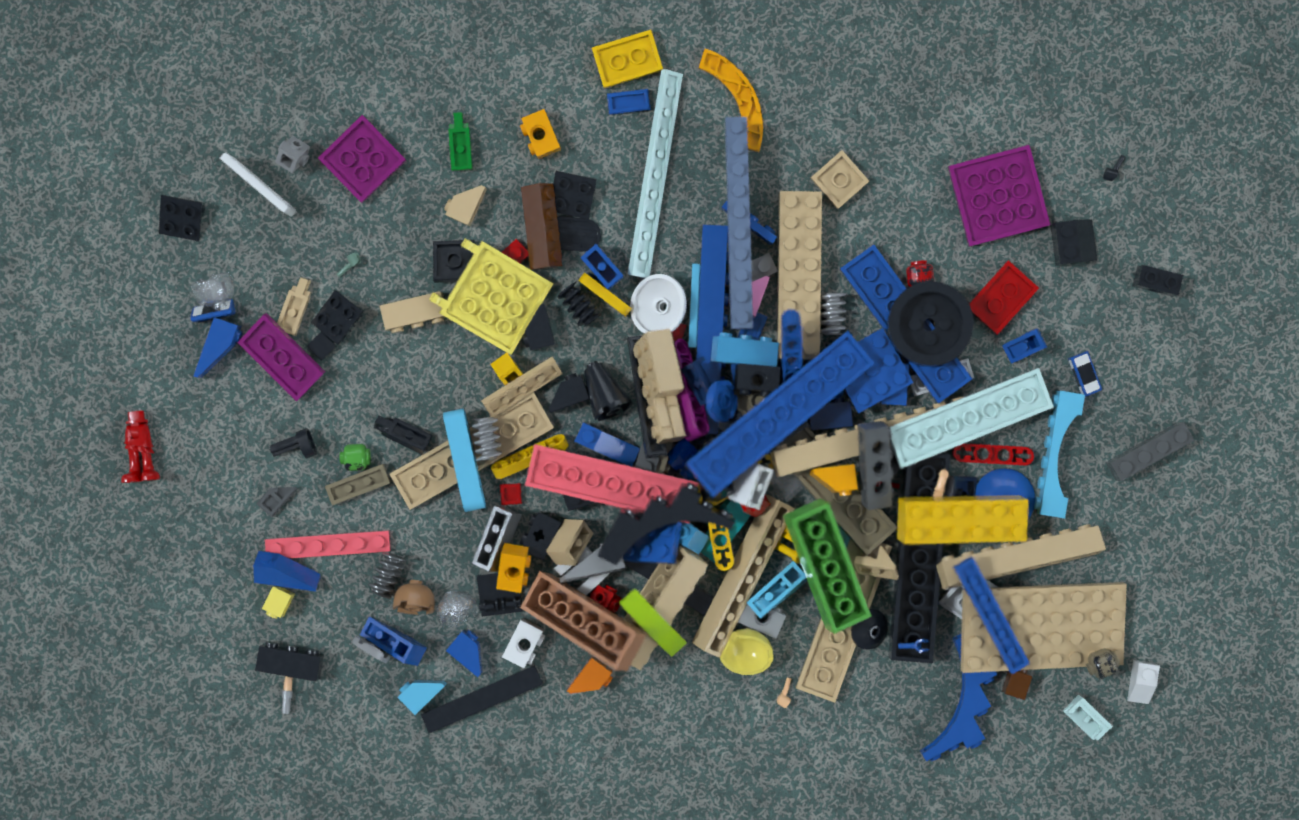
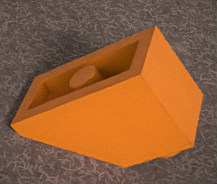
M592 656L569 686L567 692L572 694L600 690L602 686L607 687L613 678L611 676L612 670Z

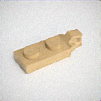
M301 277L297 287L293 286L289 290L277 322L286 333L293 336L297 335L311 292L307 291L311 281Z

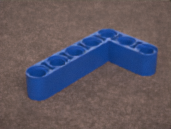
M792 309L785 311L781 316L782 384L802 369L801 317L798 311ZM842 390L832 399L840 398L843 395L844 390Z

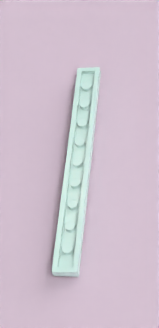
M667 69L661 70L628 269V275L640 278L650 276L683 74Z

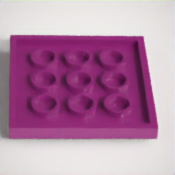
M1030 145L948 166L968 247L1050 226Z

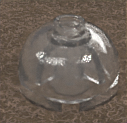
M227 272L210 275L211 279L205 282L204 279H200L191 286L196 301L201 306L206 308L214 307L215 310L225 308L227 306L226 303L234 295V283L231 275Z
M447 591L437 606V615L442 628H445L446 624L448 628L459 626L468 621L465 618L470 614L474 613V616H476L480 611L474 597L464 591Z

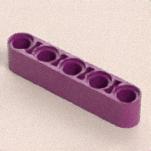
M680 338L673 341L684 387L677 395V400L686 434L684 438L691 442L709 432V423L704 404L702 406L699 404L681 371L683 367L693 361L687 342Z

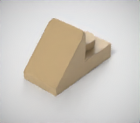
M882 546L879 548L876 559L870 556H856L854 565L857 574L898 580L899 576L896 566Z

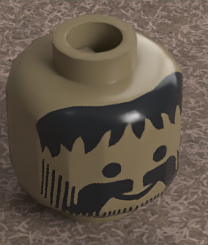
M1103 648L1089 655V663L1086 664L1090 675L1104 679L1115 674L1120 663L1114 651Z

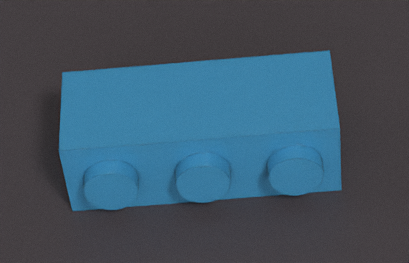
M720 333V336H713L711 362L777 366L779 343L772 342V338L760 337L759 341L752 340L753 336L740 335V338H732L731 333Z

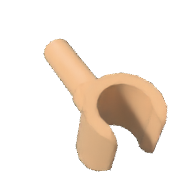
M788 677L782 693L777 698V703L783 708H787L791 701L786 696L792 680Z

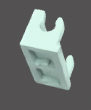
M1080 695L1063 710L1092 740L1096 739L1098 741L1113 727Z

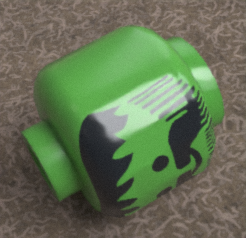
M348 444L344 447V452H340V464H344L345 469L348 471H363L367 468V465L371 464L370 449H367L364 444Z

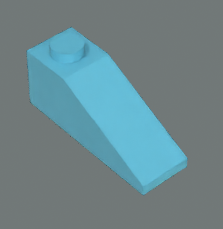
M792 561L754 595L747 604L761 619L807 582L805 573Z

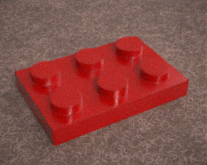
M1008 260L970 301L969 305L972 314L998 335L1035 294L1039 287Z

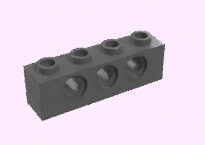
M883 421L858 424L861 503L867 510L892 507V499H894V489L891 486V479H893L894 474L892 467H890L893 453L889 446L892 432L890 427ZM879 442L878 447L873 449V445ZM880 462V465L874 469V465ZM878 482H881V485L878 488H875V485Z

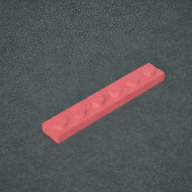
M390 531L265 539L266 552L281 554L287 558L391 551Z

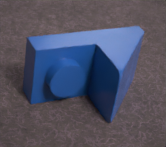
M1036 328L1003 344L1002 347L1012 364L1046 348L1047 345L1040 331Z

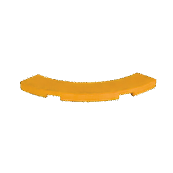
M705 48L699 69L716 77L731 92L739 107L741 117H747L748 149L759 152L763 136V119L754 88L742 71L728 59Z

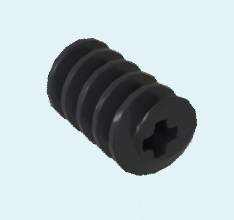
M574 282L559 293L558 299L565 298L562 304L563 306L570 305L567 310L568 313L575 311L572 318L573 320L580 318L577 323L578 326H587L602 314H594L597 307H589L592 300L584 301L587 293L579 294L582 286L574 287L576 284Z

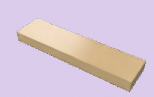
M550 357L481 401L491 417H494L562 375V372L554 358Z

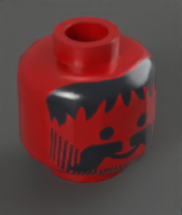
M927 260L911 262V266L906 268L909 287L921 282L934 281L933 266L927 263Z

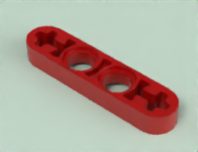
M963 443L952 449L953 458L959 462L1025 466L1031 464L1034 460L1033 451L1028 447ZM961 447L965 451H971V447H974V459L970 460L971 455H963V459H960V455H957L956 452ZM980 448H985L988 451V456L984 460H980L977 457V451ZM1001 449H1006L1009 453V457L1005 461H1001L998 458V452ZM1012 449H1016L1015 454H1022L1023 450H1026L1029 458H1026L1025 462H1023L1022 458H1014L1015 462H1012Z

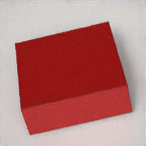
M521 483L500 484L501 505L522 504Z

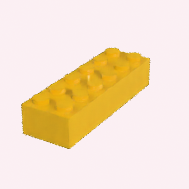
M1020 495L899 497L897 539L904 544L1027 541L1028 499Z

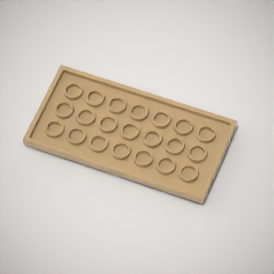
M1124 582L990 588L1030 663L1020 670L1086 667V664L1089 663V655L1103 648L1114 651L1120 665L1124 664L1127 584ZM963 589L961 671L963 673L1008 671L965 589Z

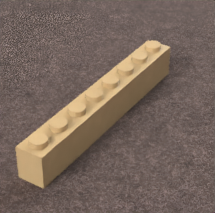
M766 494V497L771 505L761 515L754 518L734 557L733 566L727 571L692 641L693 644L703 651L719 658L786 527L783 515L795 509Z
M1090 524L1078 527L1077 531L1065 529L1055 536H1052V533L1039 536L1040 539L1033 540L1032 538H1027V541H1020V544L1013 545V542H1008L1000 545L1001 548L994 549L993 546L981 549V553L974 554L973 551L961 554L962 557L954 558V556L944 557L936 566L942 588L946 590L963 586L953 566L970 556L974 558L984 579L989 580L1100 554L1106 548L1099 526L1091 527Z

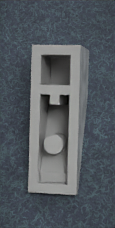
M601 543L598 549L560 578V583L621 571L625 568L623 557L617 566L598 557V552L603 544Z

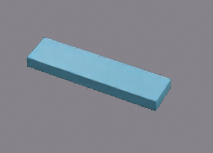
M692 264L689 348L697 347L700 264Z

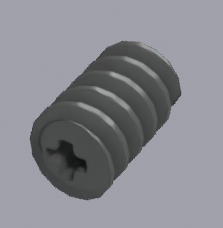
M382 553L386 560H379V563L383 567L375 568L379 576L372 575L376 583H369L368 585L376 595L391 599L392 596L388 592L395 591L391 584H398L399 581L395 577L402 575L398 569L405 568L401 561L406 562L408 560L393 553Z

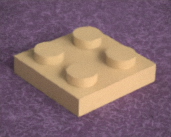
M843 150L810 178L837 209L869 182Z

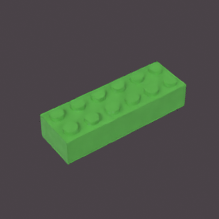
M817 499L783 515L825 628L835 634L871 617L830 504L822 499Z

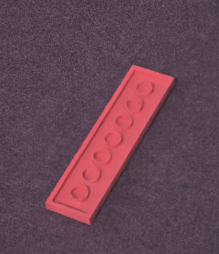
M535 444L525 486L623 509L630 508L636 512L643 513L652 495L655 497L660 495L666 498L668 504L671 505L682 483L687 485L689 482L698 487L699 482ZM681 521L683 523H690V521Z

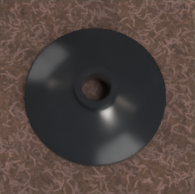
M869 609L871 617L851 627L853 642L865 650L879 646L887 635V619L882 612L876 609Z

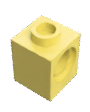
M273 586L262 609L267 611L266 614L272 618H281L285 616L295 593L280 586Z

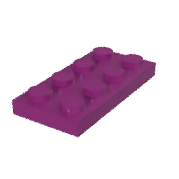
M267 313L263 314L237 342L295 401H298L325 373Z

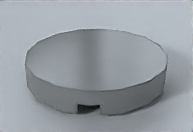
M357 635L352 640L355 646L384 663L389 661L390 655L388 653L383 654L380 651L381 648L366 639H362Z

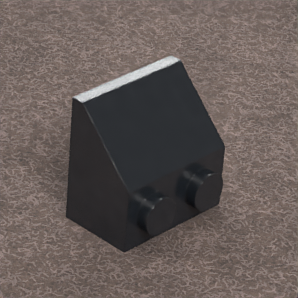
M1092 219L1071 220L1051 224L1056 266L1097 261Z

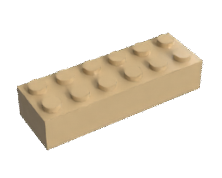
M679 543L676 564H658L640 594L671 626L672 620L677 612L683 608L684 601L693 592L695 584L704 575L708 564L697 553ZM627 613L624 620L647 634L631 666L641 670L643 665L649 661L654 648L659 644Z

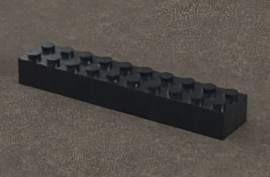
M938 453L904 467L902 497H933L939 472L942 469H946L949 473L950 454ZM946 481V484H945V488H944L945 492H943V497L946 496V485H947V481ZM898 540L896 569L899 577L894 582L888 654L891 660L933 664L940 577L936 566L942 561L943 543L904 544ZM920 639L929 640V642H922L921 644L923 649H929L926 652H918L912 648H898V643H915Z

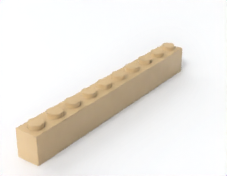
M965 396L958 397V398H954V399H952V400H953V401H956V400L961 399V398H963V397H965ZM943 401L933 404V408L926 410V407L913 409L914 414L906 415V412L895 414L894 419L887 421L886 417L876 419L874 422L883 421L890 427L946 404ZM858 424L854 425V430L847 431V428L835 430V435L827 437V433L814 436L815 440L807 442V438L794 441L795 445L787 447V444L776 446L775 451L770 452L776 477L858 456ZM879 442L873 445V449L878 447Z

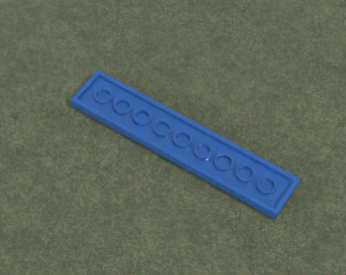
M847 331L687 462L686 466L709 494L714 497L875 363Z

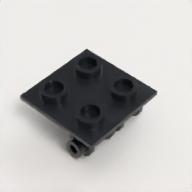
M556 171L553 187L557 213L589 220L597 179Z
M161 195L159 234L199 241L201 213L205 212V205H202V202Z
M335 290L311 323L338 345L341 341L344 342L348 331H352L350 328L352 326L355 327L354 323L363 316L362 313L364 311Z
M498 573L477 575L480 599L479 609L482 617L523 611L520 608L522 605L521 593L496 589Z

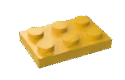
M651 30L592 47L604 89L663 70Z

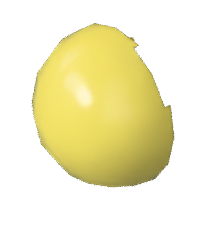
M749 628L740 629L732 632L720 656V660L726 668L734 673L754 675L770 667L773 661V648L769 640L757 630Z

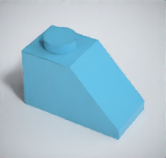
M415 680L411 684L407 682L399 689L401 694L398 698L416 715L447 683L441 680Z

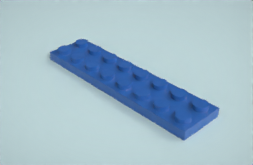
M872 245L840 268V271L888 335L887 318L890 308L898 296L906 290V287L876 246ZM929 319L924 321L923 326L927 331H932L935 328ZM957 357L946 364L933 367L918 366L907 361L937 403H940L972 380Z

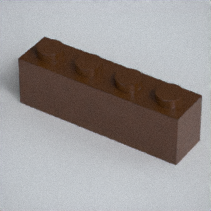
M537 183L521 187L530 270H543L563 266L553 183Z

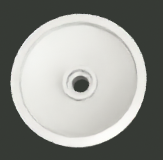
M663 274L651 275L642 280L635 288L631 298L630 307L632 309L630 312L632 320L636 327L644 334L647 331L670 329L673 332L682 322L686 312V296L680 283L674 278Z

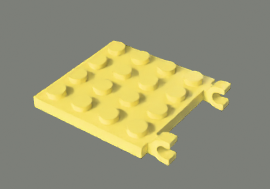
M464 239L461 246L474 253L447 300L434 292L429 300L442 307L439 312L441 315L512 355L553 283L483 241L477 246L471 241Z

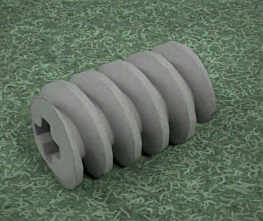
M825 293L826 295L821 296V300L826 303L822 304L820 308L826 311L820 313V317L826 320L821 321L820 325L826 328L821 329L820 333L824 335H843L840 331L846 329V326L841 325L840 322L845 321L846 318L840 316V314L845 313L846 309L840 308V306L846 304V301L841 300L840 297L846 296V293Z
M498 418L472 419L478 421L472 428L479 430L473 436L480 438V440L474 442V445L481 446L475 453L482 454L476 461L497 459L502 454V451L496 450V448L501 446V443L495 442L496 439L500 438V435L494 434L499 429L498 426L493 425V423L498 421Z

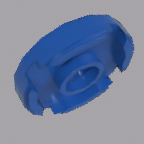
M715 381L708 390L706 399L707 411L716 422H728V419L733 418L736 413L738 397L734 395L733 390H735V387L730 381Z

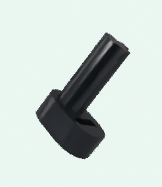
M308 428L297 431L293 437L270 445V452L275 457L300 447L302 454L307 459L317 455V448L311 432Z

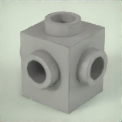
M292 136L288 141L284 140L280 144L275 163L293 174L300 166H305L308 162L310 146Z

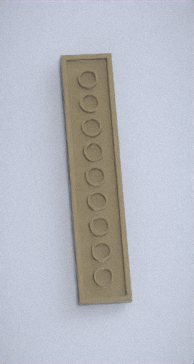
M752 377L753 384L761 386L762 381L760 377ZM739 391L734 393L738 397L737 410L742 416H745L766 398L761 397L760 393L752 392L751 396L739 395ZM806 427L779 445L787 444V447L795 445L794 441L807 438V442L813 441L816 435ZM839 461L792 473L815 500L822 499L830 504L836 523L865 556H868L897 529V526L881 508L867 510L861 503V486L858 483V489L852 491V495L840 496L839 493H832L809 473L812 469L842 466Z

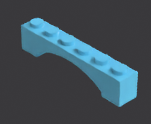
M1056 391V395H1052L1053 414L1049 415L1047 426L1050 427L1049 436L1046 435L1044 447L1047 448L1046 456H1043L1041 460V468H1044L1043 476H1040L1038 479L1037 487L1040 489L1039 497H1036L1034 504L1037 514L1065 518L1068 498L1063 496L1059 484L1058 454L1068 426L1077 415H1082L1084 394Z

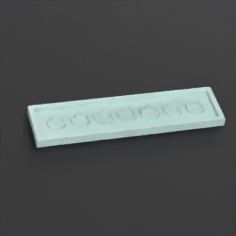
M1037 368L890 426L892 438L889 441L899 467L903 468L1051 409L1054 406L1041 372Z

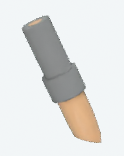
M285 676L284 689L282 690V714H290L291 698L293 695L292 677Z

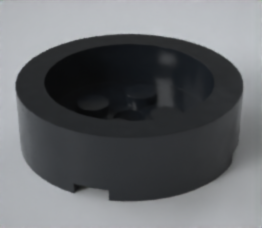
M936 281L917 283L904 290L892 304L887 318L888 337L896 352L906 361L923 367L940 366L958 357L969 344L974 328L972 310L965 297L952 286ZM926 319L934 321L935 328L932 331H927L924 328L923 323Z

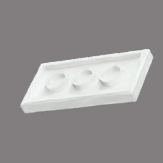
M227 153L220 157L223 162L283 213L291 217L296 213V209L236 158Z

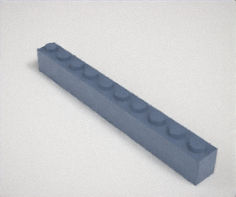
M726 117L725 156L731 330H748L753 328L747 117Z

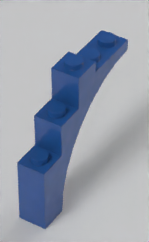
M962 633L952 638L959 653L960 662ZM996 671L962 672L960 700L952 719L945 730L933 742L920 750L926 761H934L940 758L941 753L946 750H955L960 746L959 743L961 742L966 748L970 747L971 749L982 744L981 741L985 737L973 716L977 715L979 717L988 712V708L991 705L979 684L983 683L985 685L992 682L994 676L998 675Z

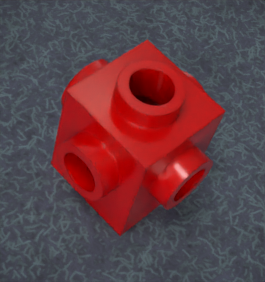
M597 585L596 589L590 594L592 600L613 613L619 609L622 599L616 595L617 590L608 585L605 588Z

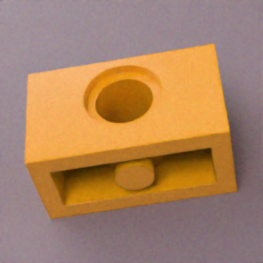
M545 109L521 118L523 124L520 125L524 137L529 136L531 143L528 144L532 156L536 155L540 159L561 150ZM537 130H542L545 132V136L541 140H536L534 133Z
M504 543L496 589L521 593L523 585L527 586L529 574L525 573L526 568L530 567L531 556L528 555L529 547Z

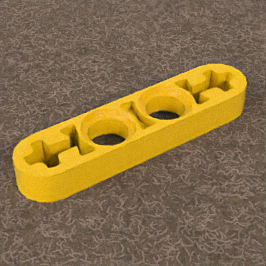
M563 434L552 436L536 444L565 451L569 446ZM534 445L492 464L491 470L495 478L502 479L528 468Z

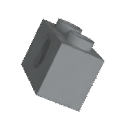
M746 604L738 622L776 639L786 615L782 613V608L776 606L768 613V618L765 621H759L757 614Z

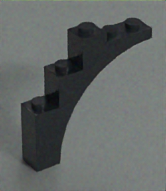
M689 482L687 485L682 483L671 505L668 504L666 498L657 495V497L652 495L641 517L637 516L638 513L633 509L626 508L625 510L621 508L598 552V557L617 566L625 552L638 539L659 527L681 521H702L717 524L731 530L735 524V518L727 510L722 509L719 511L713 508L714 504L707 500L699 501L701 492L698 491L699 487Z

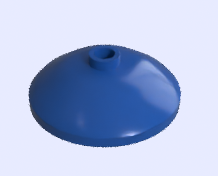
M1001 468L988 472L979 480L976 485L975 496L1020 495L1028 499V519L1030 518L1034 510L1035 492L1032 484L1023 474L1012 469Z

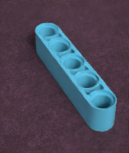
M465 409L444 412V423L464 511L470 512L486 508Z

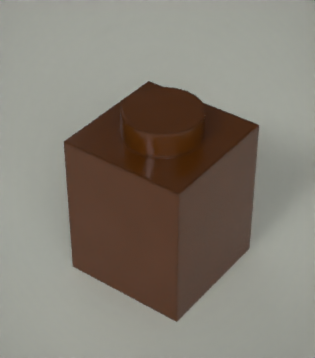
M1019 670L1014 674L1008 671L1002 692L1025 700L1032 680V676L1027 673L1028 670Z

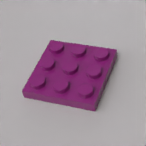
M363 115L318 157L361 203L372 195L406 161Z

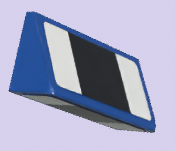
M233 299L193 307L190 319L192 322L198 323L212 320L214 317L221 318L235 315Z
M1088 351L1068 358L1081 394H1084L1086 397L1102 390Z

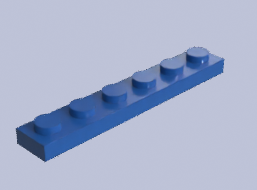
M970 556L953 566L1008 671L1014 674L1029 665L1030 663L974 558Z

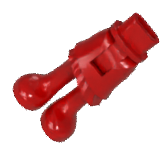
M144 411L128 412V421H126L128 425L125 429L124 444H126L125 449L128 450L130 468L129 472L121 477V483L160 480V474L155 471L151 454H154L152 449L154 446ZM139 452L142 454L143 472H141Z

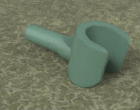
M352 253L347 256L349 263L336 274L339 278L349 269L361 263L358 253Z

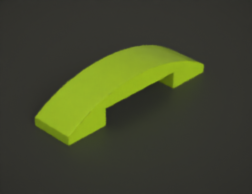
M636 589L632 590L620 602L623 608L671 657L687 644L679 633L666 622Z

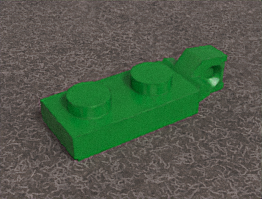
M462 112L453 113L454 124H449L450 129H448L451 171L473 170L469 124L463 122Z

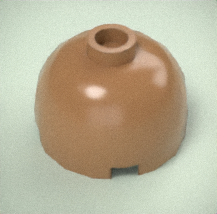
M410 580L409 584L402 585L396 591L393 600V610L398 608L397 612L419 615L417 612L426 611V615L434 612V594L429 587L422 585V581Z

